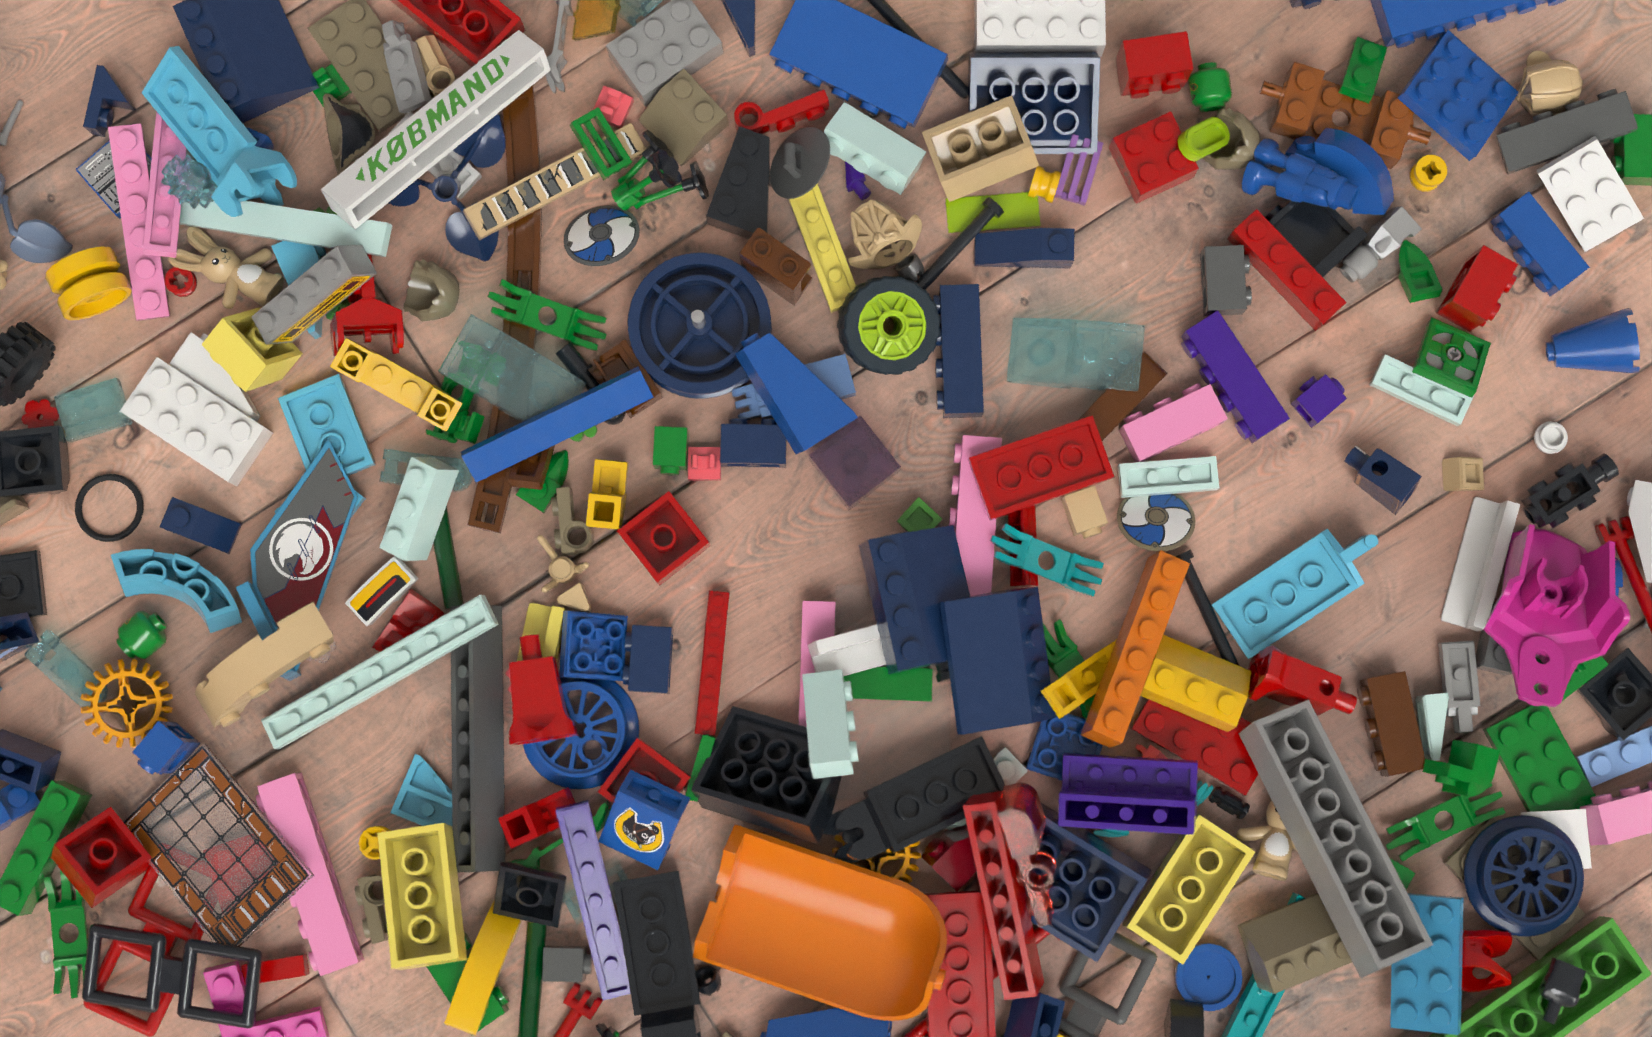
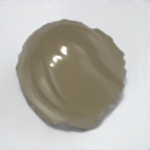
M1230 108L1218 110L1217 115L1214 117L1221 119L1226 124L1230 133V140L1227 145L1203 159L1214 169L1233 170L1244 168L1249 161L1254 159V151L1260 143L1259 132L1245 115L1240 112L1233 111Z
M424 259L416 261L413 264L410 275L411 280L408 282L409 288L407 289L404 311L416 316L420 321L438 320L449 316L455 310L459 298V282L456 276L447 269L439 267L433 261L427 262Z

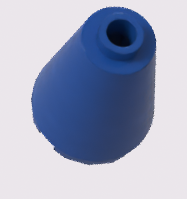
M1631 308L1622 309L1551 335V342L1545 343L1548 362L1554 361L1555 367L1638 373L1640 367L1633 365V360H1640L1636 323H1629L1627 316L1633 315V311Z

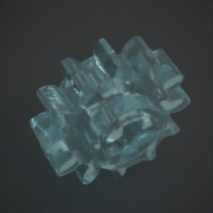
M175 155L171 161H168L162 170V174L165 176L161 180V183L171 186L167 193L175 195L180 204L184 202L190 203L193 209L198 204L207 208L214 201L211 196L217 188V185L211 179V173L208 168L200 162L192 161L189 155H186L183 160Z

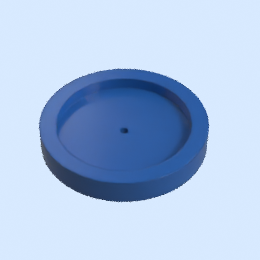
M1203 943L1194 947L1184 964L1177 963L1175 983L1179 994L1185 1001L1203 1003L1204 1011H1216L1230 1005L1238 996L1242 986V970L1238 960L1229 950L1216 944Z

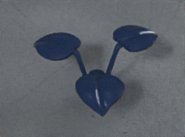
M495 115L453 150L455 153L465 157L452 174H443L436 178L433 183L418 178L388 203L398 207L414 204L420 197L418 185L432 190L433 196L441 202L451 201L461 212L453 213L446 222L445 233L448 242L457 251L484 262L488 261L495 251L499 230L481 240L478 239L463 213L464 209H466L465 205L457 199L461 190L457 177L469 160L477 167L487 168L495 165L503 157L506 148V138L500 115Z

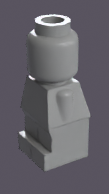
M1402 206L1391 208L1375 225L1371 226L1367 233L1368 236L1362 244L1355 247L1343 259V266L1340 268V272L1352 283L1357 279L1363 280L1378 266L1379 259H1383L1399 248L1406 237H1414L1422 228Z

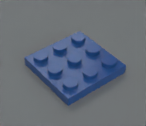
M1447 30L1439 37L1398 96V99L1470 161L1478 155L1519 92L1454 34Z

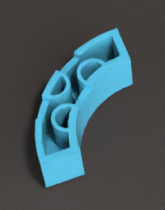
M136 549L110 555L126 597L139 594H161L176 598L192 607L201 616L210 633L242 623L238 607L227 587L217 576H214L211 572L200 566V563L177 553L173 555L155 552L154 549Z

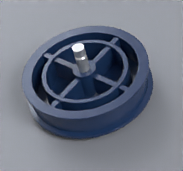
M689 253L663 262L643 279L630 304L628 333L635 356L656 384L682 397L708 399L726 395L732 392V389L741 387L750 380L735 353L743 349L741 342L755 333H758L760 338L768 333L772 334L770 308L764 291L753 275L744 267L720 255Z

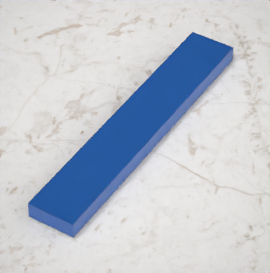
M638 366L461 451V456L477 483L654 397Z

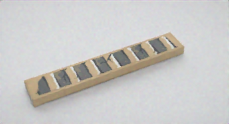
M632 123L614 131L631 160L642 155L646 147ZM605 136L602 137L616 163H619L620 159ZM593 142L592 145L596 149L597 153L601 157L607 169L610 168L608 163L604 159L603 155L599 151L598 147ZM581 148L464 209L463 213L476 236L481 240L601 176L584 148Z

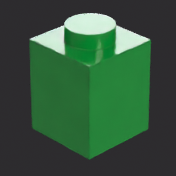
M655 426L653 467L660 469V474L679 475L680 470H687L688 428Z

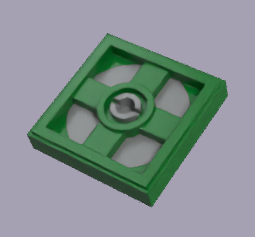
M1431 317L1426 325L1412 372L1472 398L1477 392L1491 343Z

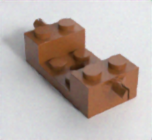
M1294 62L1288 70L1283 86L1266 81L1262 84L1260 94L1278 99L1269 130L1271 133L1295 140L1303 136H1312L1317 139L1325 128L1342 130L1370 145L1382 158L1388 169H1392L1400 161L1404 145L1409 139L1425 145L1430 140L1431 131L1413 127L1414 112L1398 99L1400 95L1398 93L1387 90L1382 97L1373 95L1368 104L1338 93L1341 85L1323 80L1325 71ZM1343 112L1346 114L1349 120L1348 125L1345 127L1335 125L1332 120L1333 113Z

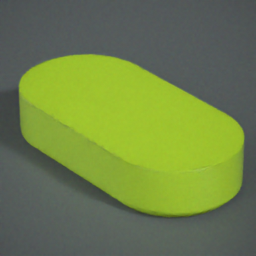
M1210 117L1182 132L1178 137V147L1183 156L1188 160L1198 161L1227 145L1230 140V133L1228 127L1221 119Z

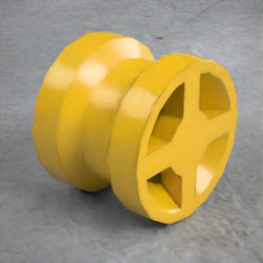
M1436 155L1423 156L1411 168L1409 173L1411 184L1422 192L1434 190L1446 178L1447 166L1445 161Z
M1037 166L1028 196L1032 198L1040 196L1046 202L1053 203L1061 172L1054 171L1050 173L1045 171L1043 167Z
M374 826L363 831L359 838V848L364 856L374 860L380 859L378 833L391 831L389 828Z

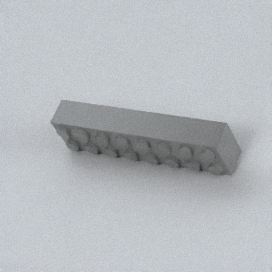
M1306 700L1256 720L1242 730L1239 735L1360 978L1432 946L1433 943L1310 701Z

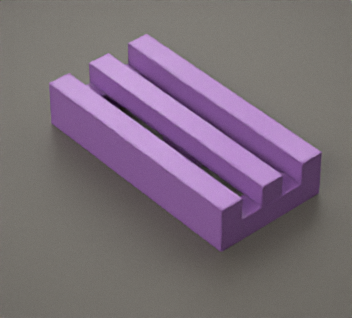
M1072 135L1069 147H1076L1078 135ZM1085 138L1082 147H1089L1091 139ZM1098 141L1097 152L1093 154L1081 196H1077L1075 193L1087 152L1080 153L1069 193L1063 192L1074 152H1067L1055 193L1056 198L1085 206L1102 150V142Z

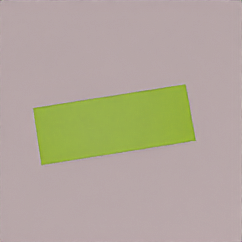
M1028 192L961 197L951 202L948 201V198L945 199L948 233L962 232L985 208L982 203L987 197L993 199L1003 209L1004 213L1000 218L994 216L982 230L1041 226L1038 196L1035 198L1029 197Z

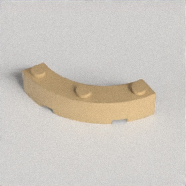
M314 602L277 623L279 627L277 631L265 639L261 640L260 636L257 635L212 669L206 675L208 681L205 680L198 684L195 695L214 727L220 724L223 727H227L241 718L239 714L244 711V708L251 699H255L270 690L268 685L310 656L312 659H316L330 650L329 645L333 644L334 636Z

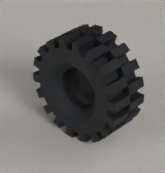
M19 322L16 327L10 326L7 329V333L2 332L0 334V406L2 405L3 407L7 406L8 403L10 405L15 403L17 398H23L27 390L31 391L35 387L34 383L44 376L42 374L43 371L49 368L51 365L49 361L55 355L53 353L56 350L54 343L28 322Z

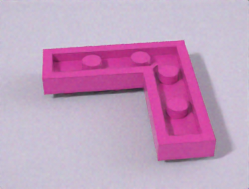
M239 961L205 968L203 974L213 1008L242 1014L245 982ZM321 1006L261 1021L255 1020L254 1026L249 1029L218 1024L222 1037H329Z

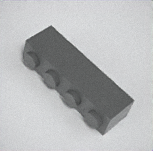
M1612 89L1598 94V101L1585 105L1584 100H1580L1566 105V112L1553 116L1552 111H1548L1534 116V123L1521 127L1520 122H1516L1502 127V133L1496 136V140L1507 174L1509 175L1556 159L1596 136L1599 143H1603L1635 132L1638 126L1627 92L1617 93L1616 89Z

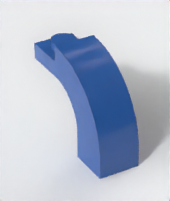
M1325 128L1317 139L1312 136L1296 138L1285 152L1287 156L1299 153L1310 159L1312 158L1319 165L1330 168L1340 176L1347 177L1349 183L1359 186V194L1352 206L1353 214L1384 215L1394 201L1392 180L1384 161L1370 145L1348 132Z

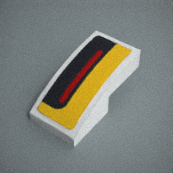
M394 556L372 575L345 604L366 627L370 626L393 602L398 601L419 578L400 558Z

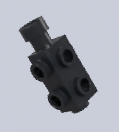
M1603 453L1592 460V465L1587 468L1583 463L1574 467L1572 462L1558 469L1554 472L1557 478L1547 484L1543 479L1527 489L1530 495L1521 500L1525 506L1523 511L1531 523H1536L1539 528L1548 524L1554 528L1569 519L1567 512L1574 507L1581 511L1597 501L1593 496L1601 491L1597 484L1602 481L1608 482L1619 475L1615 462L1610 456ZM1567 483H1571L1575 487L1573 494L1566 488ZM1540 500H1544L1547 502V511H1545L1539 503Z

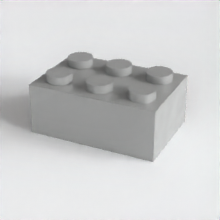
M692 0L669 1L606 45L610 59L645 107L651 103L659 90L681 70L685 69L690 75H693L723 54L721 40Z

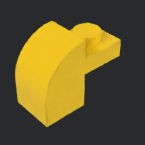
M595 459L592 492L589 493L586 526L609 529L621 528L626 506L629 462Z

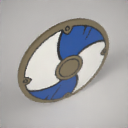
M1179 494L1127 497L1123 499L1117 512V523L1125 538L1134 545L1150 551H1168L1178 548L1190 539L1195 529L1194 511L1190 504Z

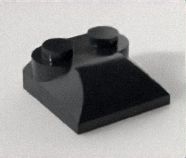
M61 426L0 431V497L46 493L55 495L67 491L70 481L68 446Z
M1629 648L1622 651L1608 663V666L1577 690L1601 719L1604 729L1608 733L1615 735L1619 741H1624L1652 717V674Z
M501 862L493 914L558 928L565 900L567 876L562 873L518 863Z

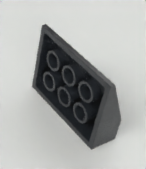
M732 706L714 742L711 755L706 759L691 791L698 798V802L703 809L819 844L832 816L842 776L813 779L809 760L807 727Z

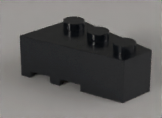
M739 127L706 214L708 225L746 239H750L757 228H761L768 233L770 137Z

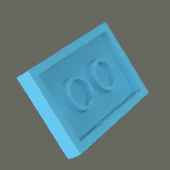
M339 374L278 398L306 470L328 439L347 476L376 465Z

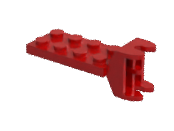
M367 254L373 265L372 255ZM373 276L347 297L348 302H353V304L335 313L330 323L333 356H336L341 348L344 336H363L364 343H371V335H389L392 354H399V348L404 347L402 310L375 299Z

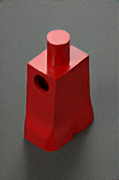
M539 634L519 637L523 661L509 663L513 721L509 730V744L512 746L577 736L575 722L569 717L566 710L556 658L553 656L542 657Z
M1273 645L1254 655L1249 663L1248 670L1251 671L1248 696L1251 700L1257 701L1263 696L1288 706H1294L1309 700L1317 716L1331 709L1351 714L1356 706L1357 697L1355 695L1339 690L1342 680L1341 676L1294 658Z

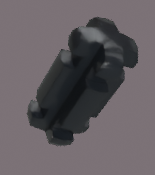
M1216 787L1209 797L1211 803L1216 802L1219 808L1231 815L1236 814L1237 819H1243L1250 808L1248 803L1243 804L1240 798L1228 791L1223 792L1221 787Z

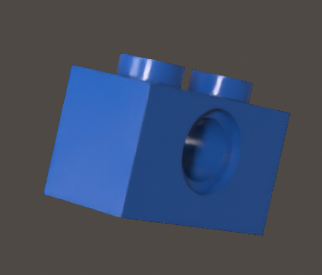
M158 721L132 753L140 758L137 761L138 765L148 773L174 774L200 745V742L176 722Z

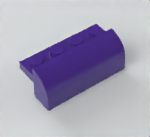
M1064 753L1062 789L1059 793L1058 826L1194 835L1198 799V761Z

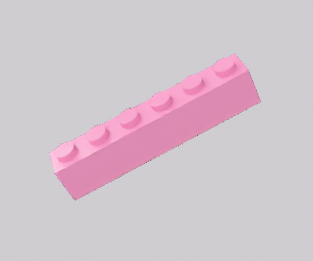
M963 435L961 443H955L954 463H959V476L953 475L951 495H957L956 508L950 507L949 526L954 525L970 596L991 593L995 544L990 540L992 536H995L996 519L990 521L968 458L1001 447L1002 438Z
M293 773L257 786L259 794L256 795V801L262 814L266 813L271 830L309 875L288 898L293 908H298L301 920H298V927L303 939L308 938L312 950L308 953L313 970H318L320 976L364 961L302 773Z

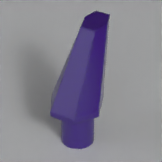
M845 162L846 188L848 193L854 191L861 200L867 199L871 195V191L864 184L866 181L865 175Z

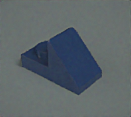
M97 65L83 127L92 135L105 137L107 128L111 127L113 123L112 107L136 111V109L114 76L104 66Z

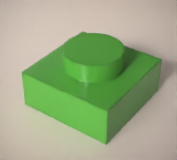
M918 497L896 522L907 532L935 528L942 521V518Z

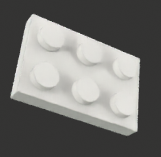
M1596 136L1536 170L1585 252L1644 219Z

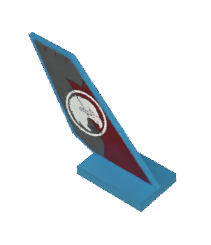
M329 439L250 549L253 585L247 581L236 587L261 640L277 631L279 628L277 623L308 604L314 602L319 611L356 506L358 496ZM301 662L280 677L291 681L301 676L299 671Z

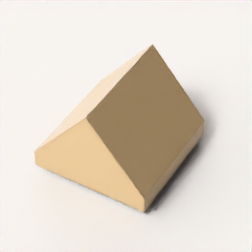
M581 583L573 586L557 598L558 604L581 612L591 613L592 606Z

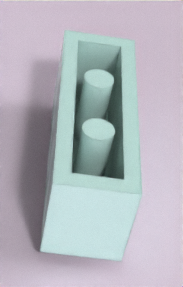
M845 102L824 130L830 142L831 155L839 157L852 165L857 171L867 174L880 182L885 188L893 190L900 195L919 170L926 154L925 150Z
M411 457L379 548L404 561L427 560L459 470L434 457Z
M842 669L802 674L809 760L813 779L854 774L853 762L859 761L857 742L850 741V731H856L854 711H848L847 702L853 701L851 681H844Z

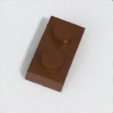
M555 445L512 465L508 477L510 486L542 490Z

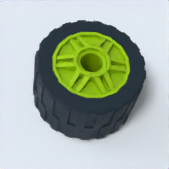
M898 276L872 278L854 287L855 289L845 297V301L839 310V319L837 320L839 341L842 343L847 356H850L858 366L884 375H899L906 371L910 372L920 364H923L931 352H934L941 331L939 330L941 321L940 315L937 312L938 307L929 296L930 294L918 286V283ZM890 317L893 320L894 327L889 334H886L883 329V322L886 318Z

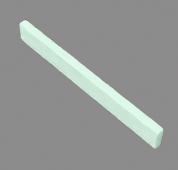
M182 192L180 225L332 249L336 246L362 245L367 254L386 257L393 226L388 222L366 220L357 229H354L336 214L251 201L240 202L243 214L231 217L219 208L211 198L212 195Z
M480 594L262 719L261 722L273 748L281 749L499 625L485 595Z

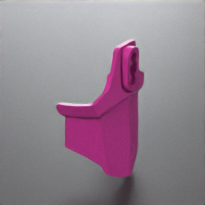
M1529 524L1524 530L1512 533L1507 552L1502 593L1486 622L1484 631L1505 650L1512 670L1518 698L1532 706L1556 707L1562 702L1568 682L1577 665L1605 655L1616 636L1629 623L1630 613L1626 603L1615 595V542L1608 541L1599 548L1587 553L1586 549L1577 543L1545 529H1535V525ZM1535 657L1539 658L1543 664L1537 662ZM1536 683H1539L1537 689L1540 690L1541 695L1537 694L1534 690Z

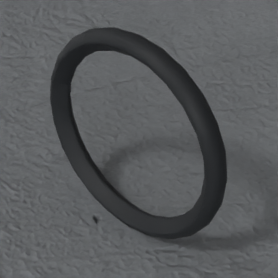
M104 474L91 479L82 487L75 502V515L81 529L88 536L103 542L118 541L130 535L139 525L144 509L142 495L137 486L131 480L117 474ZM103 481L123 483L132 491L137 503L136 515L131 525L126 530L114 535H102L93 531L86 524L82 514V503L85 495L94 485Z

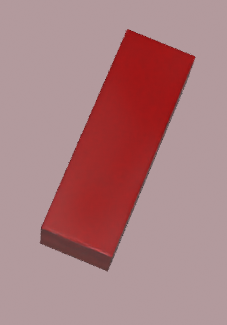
M307 954L262 961L259 983L309 975ZM248 963L241 965V971L245 983Z

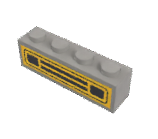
M362 245L336 246L256 312L252 319L266 345L292 343L376 275L377 272Z

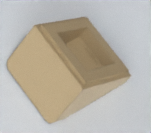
M1454 457L1442 460L1444 491L1484 490L1483 458Z

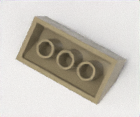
M1318 893L1238 924L1257 987L1270 993L1276 994L1352 963Z

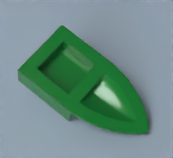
M1407 240L1403 241L1399 251L1401 271L1398 277L1409 303L1440 297L1443 289L1430 260L1416 245Z
M563 450L552 455L542 490L520 488L516 496L542 513H545L551 504V498L557 495L556 488H562L569 467L568 452Z

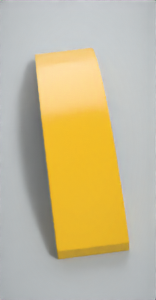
M1116 640L1041 690L1059 719L1096 694Z
M495 899L472 947L444 1022L445 1025L475 1036L489 1005V998L511 943L514 942L522 922L520 919L493 914Z

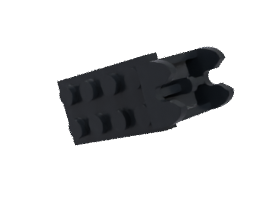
M980 736L863 792L866 799L832 814L823 834L834 836L843 832L842 839L847 844L838 848L833 858L854 863L871 858L887 849H890L891 853H895L965 819L963 805L972 795L1004 791L1005 797L1008 798L1010 794L983 737Z
M674 871L613 882L634 1016L641 1015L642 1037H701L699 1018L695 1005L701 1004L680 872Z

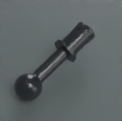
M571 342L556 353L573 376L571 378L572 381L579 378L587 390L600 385L589 371L593 367L592 363L588 365ZM626 411L604 422L609 425L619 424L625 418Z

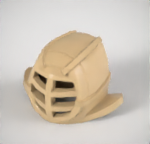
M1540 50L1533 51L1527 58L1520 88L1517 90L1519 93L1516 96V100L1521 102L1525 110L1530 115H1533V117L1548 111H1552L1553 116L1566 112L1565 106L1577 102L1581 94L1583 81L1579 70L1569 61L1551 60L1545 52Z
M869 200V202L862 204L850 214L854 244L861 255L849 258V264L860 269H882L903 261L910 255L917 244L922 229L921 219L914 214L909 220H906L890 206L877 200ZM889 244L892 246V247L889 248V249L880 251L881 249H883L885 246H887V245H889Z

